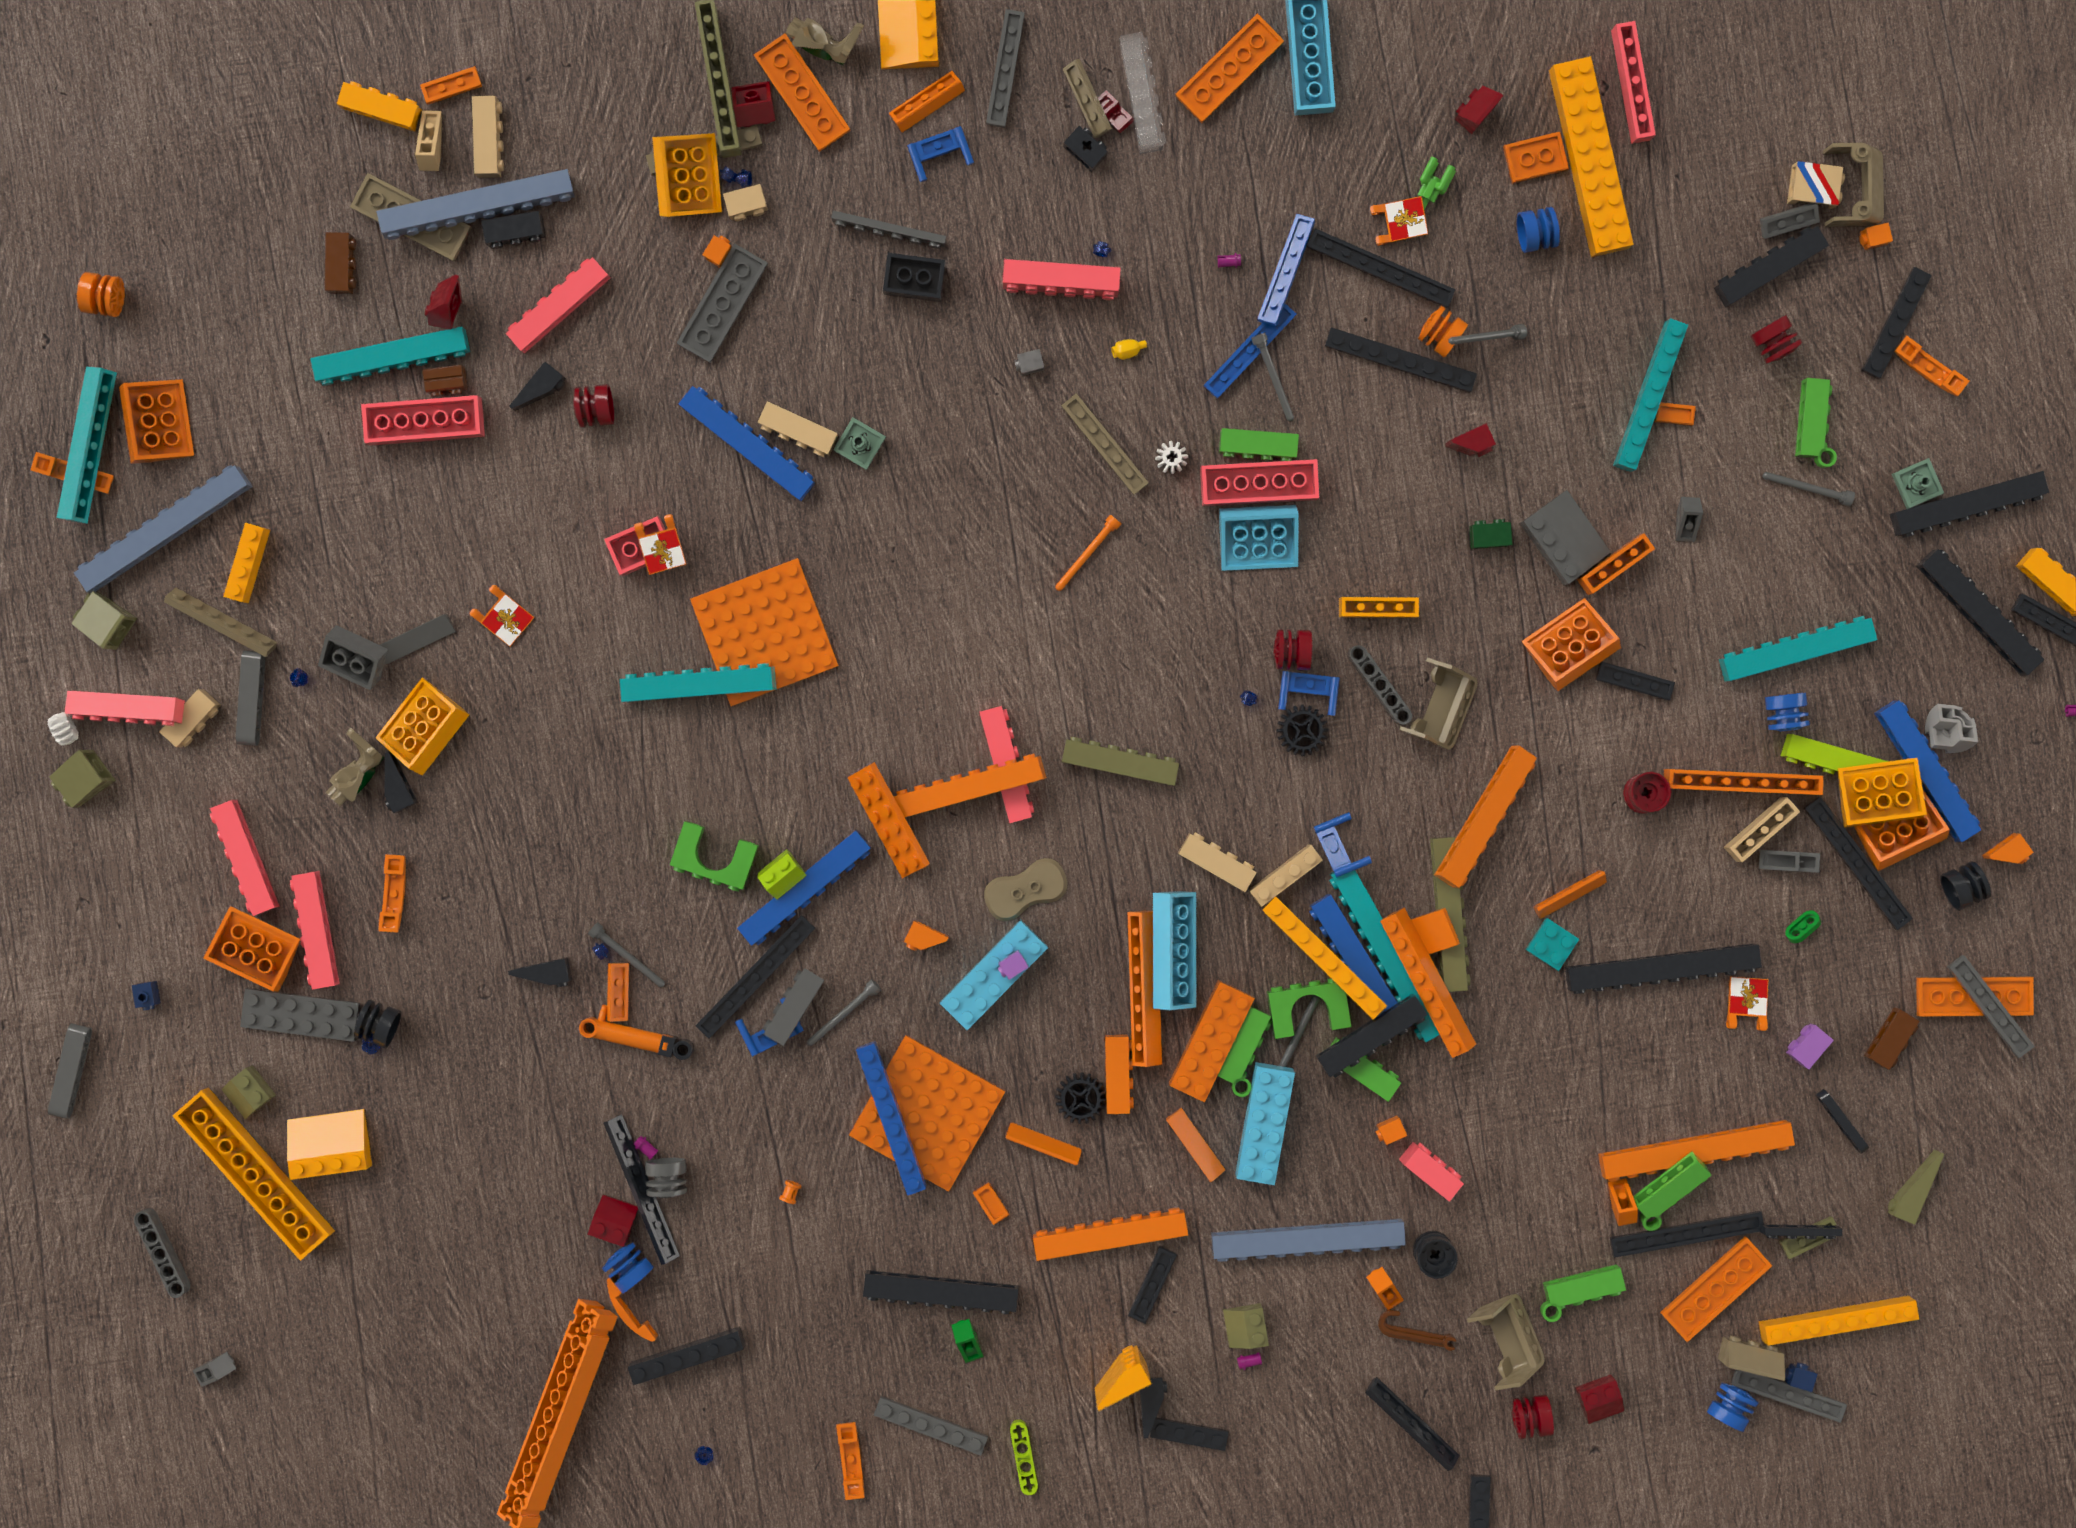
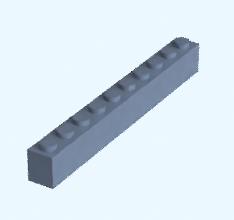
M568 169L376 212L383 237L394 240L398 239L401 235L407 234L412 236L418 234L419 231H435L438 227H453L460 222L471 223L478 218L489 219L501 213L507 215L513 213L514 210H530L533 206H548L555 201L566 202L575 197Z
M235 465L224 468L221 475L209 478L206 481V485L193 489L190 492L191 495L178 499L174 502L175 505L173 507L163 509L158 513V517L145 521L142 524L143 527L130 531L126 534L125 539L112 543L110 549L97 553L94 556L95 559L79 565V570L74 572L86 592H96L253 487L242 469Z
M1402 1219L1211 1233L1213 1258L1220 1262L1228 1261L1229 1258L1247 1260L1250 1256L1264 1259L1267 1258V1255L1285 1257L1286 1254L1294 1253V1256H1303L1305 1252H1313L1315 1255L1324 1254V1251L1342 1253L1346 1249H1351L1352 1252H1360L1362 1248L1381 1250V1247L1388 1246L1389 1249H1399L1402 1245H1406L1404 1222Z

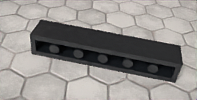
M1810 226L1800 232V237L1795 239L1792 236L1784 241L1785 246L1781 248L1775 246L1767 251L1768 256L1762 259L1760 255L1750 261L1752 265L1748 268L1742 266L1734 271L1736 275L1731 278L1727 275L1718 280L1719 285L1714 287V290L1725 308L1830 246L1818 226L1813 229Z
M1411 994L1378 1015L1374 1020H1370L1317 1054L1316 1058L1329 1077H1338L1344 1072V1068L1347 1066L1353 1067L1360 1062L1359 1059L1365 1055L1368 1057L1376 1052L1375 1048L1380 1045H1388L1393 1041L1392 1038L1394 1036L1405 1034L1409 1031L1408 1027L1413 1024L1418 1025L1425 1020L1424 1017L1428 1014L1417 997Z
M739 1326L632 1361L628 1366V1370L634 1386L744 1350L746 1343Z

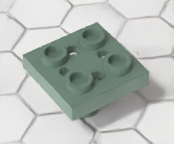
M852 417L833 451L867 470L886 436Z
M1929 458L1892 474L1906 509L1944 493Z

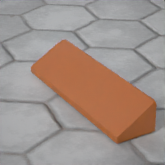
M950 71L889 112V115L899 130L904 132L963 93L965 89L955 73Z
M1598 870L1540 902L1533 908L1538 917L1542 919L1607 882L1606 874L1604 871Z
M1182 1108L1166 1118L1171 1128L1210 1182L1214 1181L1225 1171L1223 1165Z
M1010 1123L1006 1139L1073 1165H1078L1081 1155L1080 1148L1015 1123Z

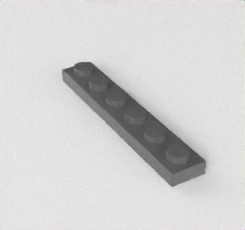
M1005 10L986 125L1002 128L1006 126L1025 12Z
M834 210L832 212L831 219L839 227L849 225L861 232H865V229L873 231L872 233L875 235L884 236V234L892 235L891 238L903 240V238L910 239L911 243L919 245L924 242L928 243L929 247L940 249V246L945 247L946 236Z
M1961 955L1947 966L2017 1058H2021L2035 1047L1964 955Z
M1735 1370L1731 1384L1736 1387L1840 1423L1847 1404L1790 1386L1788 1383L1745 1371Z
M880 1396L874 1412L876 1417L980 1456L988 1439L987 1435Z

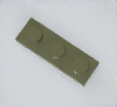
M1829 1216L1813 1225H1836L1833 1217ZM1797 1236V1239L1784 1238L1779 1240L1786 1257L1791 1259L1831 1239H1825L1824 1236H1817V1239H1806L1805 1236Z

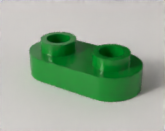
M1806 911L1792 922L1785 931L1788 940L1792 943H1800L1819 928L1821 919L1818 913Z

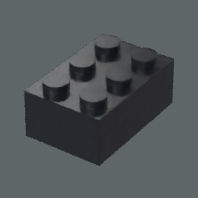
M888 253L883 285L884 295L941 302L946 267L945 260Z

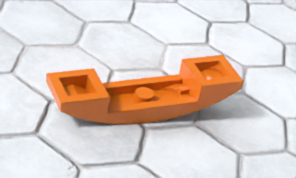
M1906 336L1894 352L1928 381L1958 397L1970 380L1956 370L1951 371L1923 351L1921 345Z
M36 452L30 470L64 481L67 461ZM98 471L94 490L109 494L114 475Z
M385 854V883L378 931L398 933L405 895L406 858L402 855Z
M615 1276L608 1278L609 1296L620 1318L639 1336L652 1342L656 1340L658 1334L648 1320L640 1324L620 1297L621 1292L615 1286L617 1278Z
M856 1422L836 1424L843 1470L845 1500L865 1498Z

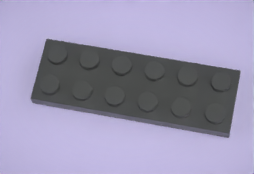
M734 243L677 344L711 363L768 266V262Z
M247 988L244 992L240 1027L354 1042L356 1041L354 1030L360 1013L361 1003Z

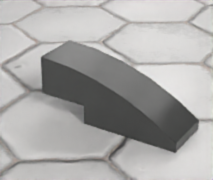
M1760 850L1759 869L1819 873L1821 853Z

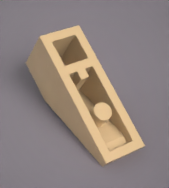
M422 111L415 152L420 171H439L442 111Z

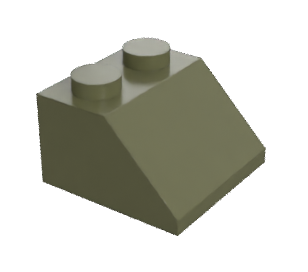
M253 1065L245 1068L221 1089L244 1119H247L276 1096Z
M1261 1303L1223 1309L1229 1348L1253 1349L1269 1346Z

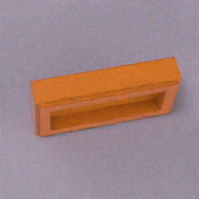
M1661 402L1654 422L1693 426L1696 406Z
M989 1182L973 1192L993 1225L1009 1216V1212Z

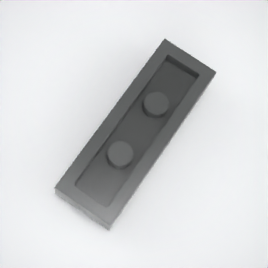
M1810 203L1760 218L1761 233L1765 239L1820 222L1817 203Z

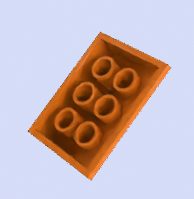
M183 379L123 383L119 387L131 464L194 456Z
M1585 598L1522 641L1545 677L1557 691L1621 648L1619 637Z
M1924 790L1923 794L1927 812L1925 817L1854 826L1867 855L1878 871L1948 838L1950 829Z
M230 906L203 959L273 992H279L301 939Z

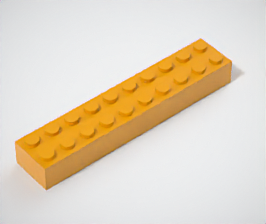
M1590 56L1555 64L1549 70L1590 255L1591 257L1629 249L1634 244L1592 58Z
M209 1087L201 1090L173 1115L175 1120L300 1261L335 1232L331 1225Z

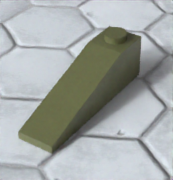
M1934 1150L1895 1194L1894 1198L1890 1200L1888 1204L1889 1214L1914 1225L1916 1224L1945 1154Z

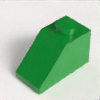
M970 1319L960 1320L952 1324L955 1342L965 1363L984 1357Z

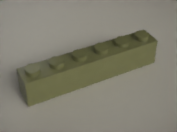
M1071 737L1070 740L1066 739L1061 762L1175 786L1179 763H1175V758L1165 756L1164 760L1157 759L1156 754L1147 752L1145 756L1138 755V751L1127 748V751L1124 752L1119 751V747L1108 744V748L1100 747V742L1089 741V744L1081 743V738Z

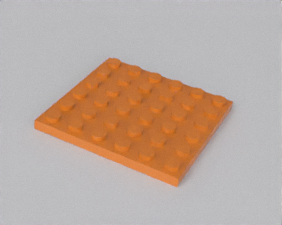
M798 558L690 599L717 671H720L719 667L731 666V670H737L739 665H750V668H757V664L769 663V667H775L776 688L780 689L839 666ZM774 690L729 693L726 695L732 707Z
M905 1035L886 1068V1072L923 1177L949 1192L1005 1094V1090ZM871 1095L849 1136L895 1161Z

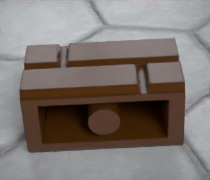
M462 365L423 369L425 392L431 394L432 397H441L446 392H450L451 395L462 394L463 390H467L465 367Z

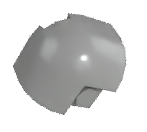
M1937 704L1931 709L1925 724V734L1930 736L1931 748L1945 749V753H1958L1966 751L1978 743L1974 718L1971 719L1962 710V707Z

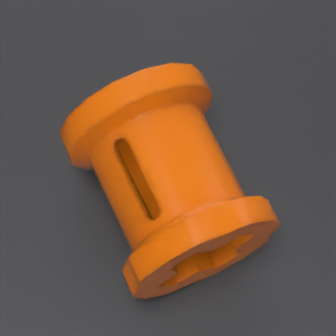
M786 1180L783 1195H780L779 1199L789 1204H795L798 1189H801L802 1185Z

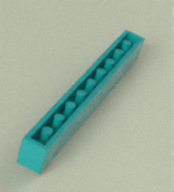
M1354 870L1337 878L1334 872L1329 874L1332 878L1329 882L1333 889H1338L1341 894L1339 899L1342 905H1347L1350 910L1348 915L1353 923L1357 922L1360 928L1357 930L1362 940H1367L1369 953L1372 957L1375 955L1379 961L1376 963L1381 973L1385 972L1388 977L1385 980L1387 985L1397 993V996H1395L1397 1002L1414 994L1428 1014L1424 1017L1425 1020L1422 1023L1415 1025L1416 1029H1414V1032L1418 1039L1428 1042L1440 1035L1380 922L1383 918L1357 872Z

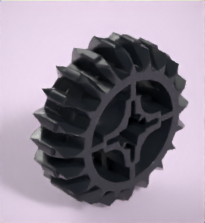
M1301 704L1300 711H1298L1297 706H1293V713L1290 709H1287L1286 713L1289 716L1287 717L1282 714L1281 718L1285 721H1278L1277 723L1283 726L1282 729H1276V732H1282L1283 734L1277 738L1278 740H1285L1281 743L1282 747L1287 744L1289 745L1286 749L1287 752L1294 748L1293 755H1297L1298 750H1300L1301 756H1305V750H1307L1308 755H1312L1311 748L1318 752L1319 748L1316 745L1324 746V743L1320 740L1321 738H1328L1326 735H1322L1323 732L1329 731L1328 728L1323 729L1322 725L1327 724V721H1320L1324 715L1321 714L1317 717L1316 714L1319 710L1315 709L1312 713V706L1310 705L1305 710L1304 704ZM1299 714L1309 716L1301 724L1292 720L1293 717ZM1313 720L1317 725V736L1310 730ZM1288 724L1295 731L1292 741L1287 734ZM1303 725H1306L1305 731L1307 734L1299 735L1300 730L1297 726L1303 727ZM1303 737L1313 741L1311 744L1303 747L1296 745Z
M1084 1072L1080 1073V1078H1077V1074L1073 1073V1080L1066 1076L1068 1083L1060 1082L1064 1088L1057 1087L1056 1091L1061 1094L1055 1095V1099H1061V1101L1056 1102V1106H1062L1058 1110L1059 1113L1066 1111L1063 1116L1064 1119H1067L1070 1115L1071 1123L1074 1122L1075 1118H1078L1077 1122L1081 1124V1119L1084 1118L1087 1124L1089 1123L1088 1117H1091L1093 1121L1096 1120L1094 1113L1099 1116L1101 1115L1098 1108L1105 1109V1105L1100 1102L1107 1101L1106 1097H1101V1095L1106 1094V1090L1099 1091L1103 1084L1099 1083L1096 1085L1097 1077L1091 1081L1090 1073L1087 1075V1078H1084ZM1077 1083L1088 1084L1082 1090L1071 1087ZM1092 1088L1097 1094L1095 1105L1088 1099ZM1067 1091L1074 1098L1069 1108L1065 1103ZM1085 1094L1084 1099L1086 1100V1102H1083L1082 1100L1076 1102V1100H1078L1076 1095L1081 1096ZM1080 1106L1090 1109L1085 1113L1074 1112Z

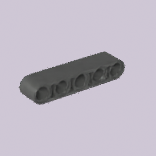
M1361 645L1351 647L1348 650L1350 662L1396 724H1408L1412 719L1410 709L1368 651ZM1355 649H1359L1362 652L1359 660L1353 657ZM1367 664L1373 667L1371 675H1367L1364 672V667ZM1377 680L1384 682V688L1381 691L1375 687ZM1389 695L1395 697L1396 702L1393 706H1389L1386 702ZM1400 711H1404L1407 715L1406 720L1403 722L1398 719Z
M243 651L241 656L236 724V743L238 745L258 746L260 741L265 656L255 651Z
M71 1023L67 1029L48 1107L49 1115L69 1119L73 1113L92 1034V1028Z
M146 1208L138 1212L134 1217V1224L168 1294L173 1298H179L187 1293L191 1286L181 1262L156 1211L152 1208ZM143 1214L148 1216V1222L143 1220ZM151 1231L157 1234L156 1240L151 1237ZM159 1249L165 1251V1257L159 1254ZM168 1266L173 1268L174 1274L168 1272ZM176 1283L182 1286V1292L176 1289Z

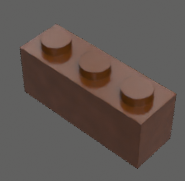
M325 232V291L330 294H353V289L356 287V280L353 277V269H356V259L353 258V250H356V239L350 233Z
M1894 1007L1864 1056L1882 1068L1890 1070L1897 1064V1057L1900 1052L1906 1049L1910 1036L1916 1033L1920 1021L1901 1009Z

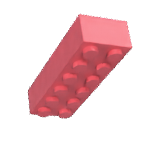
M1004 259L1003 289H1007L1006 292L1018 293V290L1026 291V294L1045 292V295L1056 296V293H1062L1065 297L1083 295V298L1094 299L1095 296H1102L1104 300H1114V297L1118 298L1121 268Z
M478 395L361 404L364 443L370 446L485 437L482 398Z
M1317 459L1204 465L1200 467L1202 506L1319 499Z

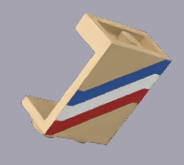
M1797 161L1791 168L1787 204H1796L1801 201L1829 205V209H1834L1842 201L1840 189L1845 179L1843 167Z

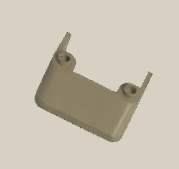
M1832 143L1823 150V154H1851L1854 161L1861 163L1862 201L1857 202L1853 206L1852 216L1833 217L1824 223V227L1875 226L1879 224L1884 218L1882 152L1866 143Z
M1427 658L1426 662L1435 666L1431 672L1432 681L1437 684L1424 719L1418 718L1412 722L1410 729L1401 726L1400 730L1449 750L1455 745L1477 688V679L1453 665Z
M1508 1295L1481 1306L1467 1318L1468 1323L1479 1321L1483 1326L1491 1325L1504 1357L1498 1366L1499 1373L1503 1379L1494 1386L1495 1390L1520 1387L1543 1366V1351L1519 1295Z

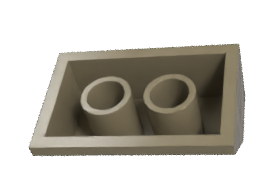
M1730 1335L1729 1338L1723 1336L1718 1359L1728 1368L1785 1380L1784 1353L1778 1349V1346L1767 1345L1766 1347L1760 1345V1342L1749 1339L1748 1342L1741 1341L1742 1338Z

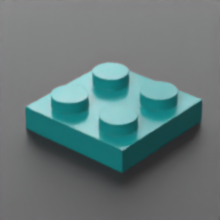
M1546 918L1525 950L1559 971L1579 941V938Z

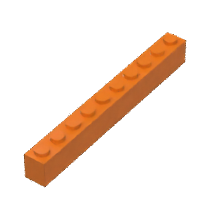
M1782 1120L1598 1154L1602 1177L1608 1179V1181H1617L1623 1176L1634 1178L1638 1177L1639 1173L1646 1172V1174L1650 1175L1658 1173L1657 1170L1661 1169L1667 1171L1691 1151L1704 1164H1711L1717 1159H1721V1161L1732 1160L1733 1156L1750 1157L1752 1156L1751 1153L1755 1152L1767 1154L1772 1149H1777L1778 1151L1788 1150L1789 1146L1795 1145L1791 1122Z

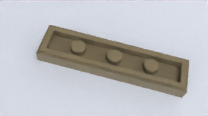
M1075 59L1064 67L1063 71L1094 138H1099L1112 128L1080 59Z

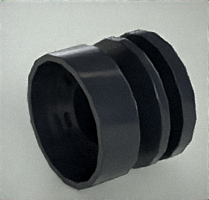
M1971 861L1966 866H1960L1959 872L1953 869L1940 876L1941 886L1948 901L1958 911L1972 906L1973 901L1979 903L1982 899L1986 900L1991 897V887L1988 879L1976 862Z
M370 999L365 1003L358 1015L354 1037L360 1039L363 1036V1041L367 1042L374 1035L373 1044L386 1049L396 1034L402 1012L389 1006L382 1013V1003H377L375 1006V1001Z
M1427 1231L1415 1240L1413 1256L1420 1270L1426 1276L1441 1279L1449 1276L1455 1270L1458 1263V1254L1445 1234L1438 1231ZM1433 1249L1437 1252L1434 1255L1433 1253H1431V1250Z

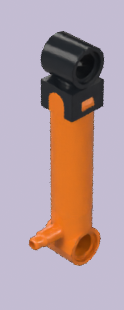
M602 1005L598 1019L588 1017L579 1025L580 1034L586 1038H596L647 1050L670 1058L674 1055L679 1060H685L694 1052V1045L688 1039H681L677 1042V1036L662 1035L607 1022V1005ZM587 1023L594 1025V1032L586 1030ZM680 1045L688 1047L687 1054H682L679 1051Z

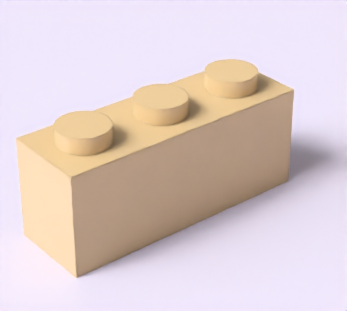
M198 689L184 704L182 724L174 723V726H164L159 732L175 747H186L192 742L193 738L191 737L196 732L199 733L206 726L205 722L219 712L218 708L221 704L204 689Z

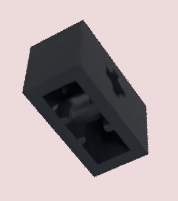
M1078 126L1065 140L1063 147L1090 172H1093L1107 156V147L1102 141L1098 140L1097 142L1092 137L1091 131L1086 127ZM1084 145H1085V146L1090 145V150H1089V149H1086V150L1084 151V150H1083Z

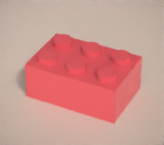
M658 516L642 523L645 535L665 530L662 520ZM634 527L604 539L619 575L625 576L646 567Z
M1412 1142L1399 1160L1450 1202L1464 1185L1460 1180L1462 1176L1450 1166L1448 1169L1445 1168L1447 1164L1438 1156H1430L1432 1152L1422 1143L1417 1145Z

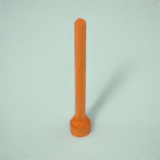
M1112 515L1107 517L1104 524L1105 527L1056 584V590L1061 591L1106 536L1122 525Z

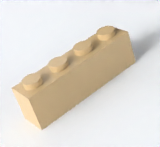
M472 96L474 174L478 178L501 177V171H504V161L501 160V152H503L504 147L503 141L500 140V133H503V124L499 117V114H502V103L499 102L496 96Z
M768 401L758 420L759 425H761L760 429L768 433L772 431L779 433V438L786 441L792 439L796 441L795 445L803 449L807 447L814 449L813 453L824 457V455L830 456L839 436L836 432Z
M1780 797L1726 844L1724 848L1736 862H1743L1800 811L1788 797Z
M1196 832L1194 835L1189 833L1178 854L1246 892L1257 873L1253 870L1254 866L1246 861L1243 864L1236 861L1238 857L1230 852L1224 854L1220 851L1221 847L1213 842L1210 845L1203 842L1205 838Z
M1308 844L1248 891L1262 907L1323 860L1313 846Z

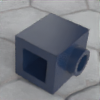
M157 981L131 985L135 1008L142 1007L143 1011L155 1009L154 1005L161 1003Z
M1797 1362V1365L1790 1363L1789 1368L1785 1370V1382L1790 1386L1813 1392L1818 1374L1809 1369V1366L1804 1363Z

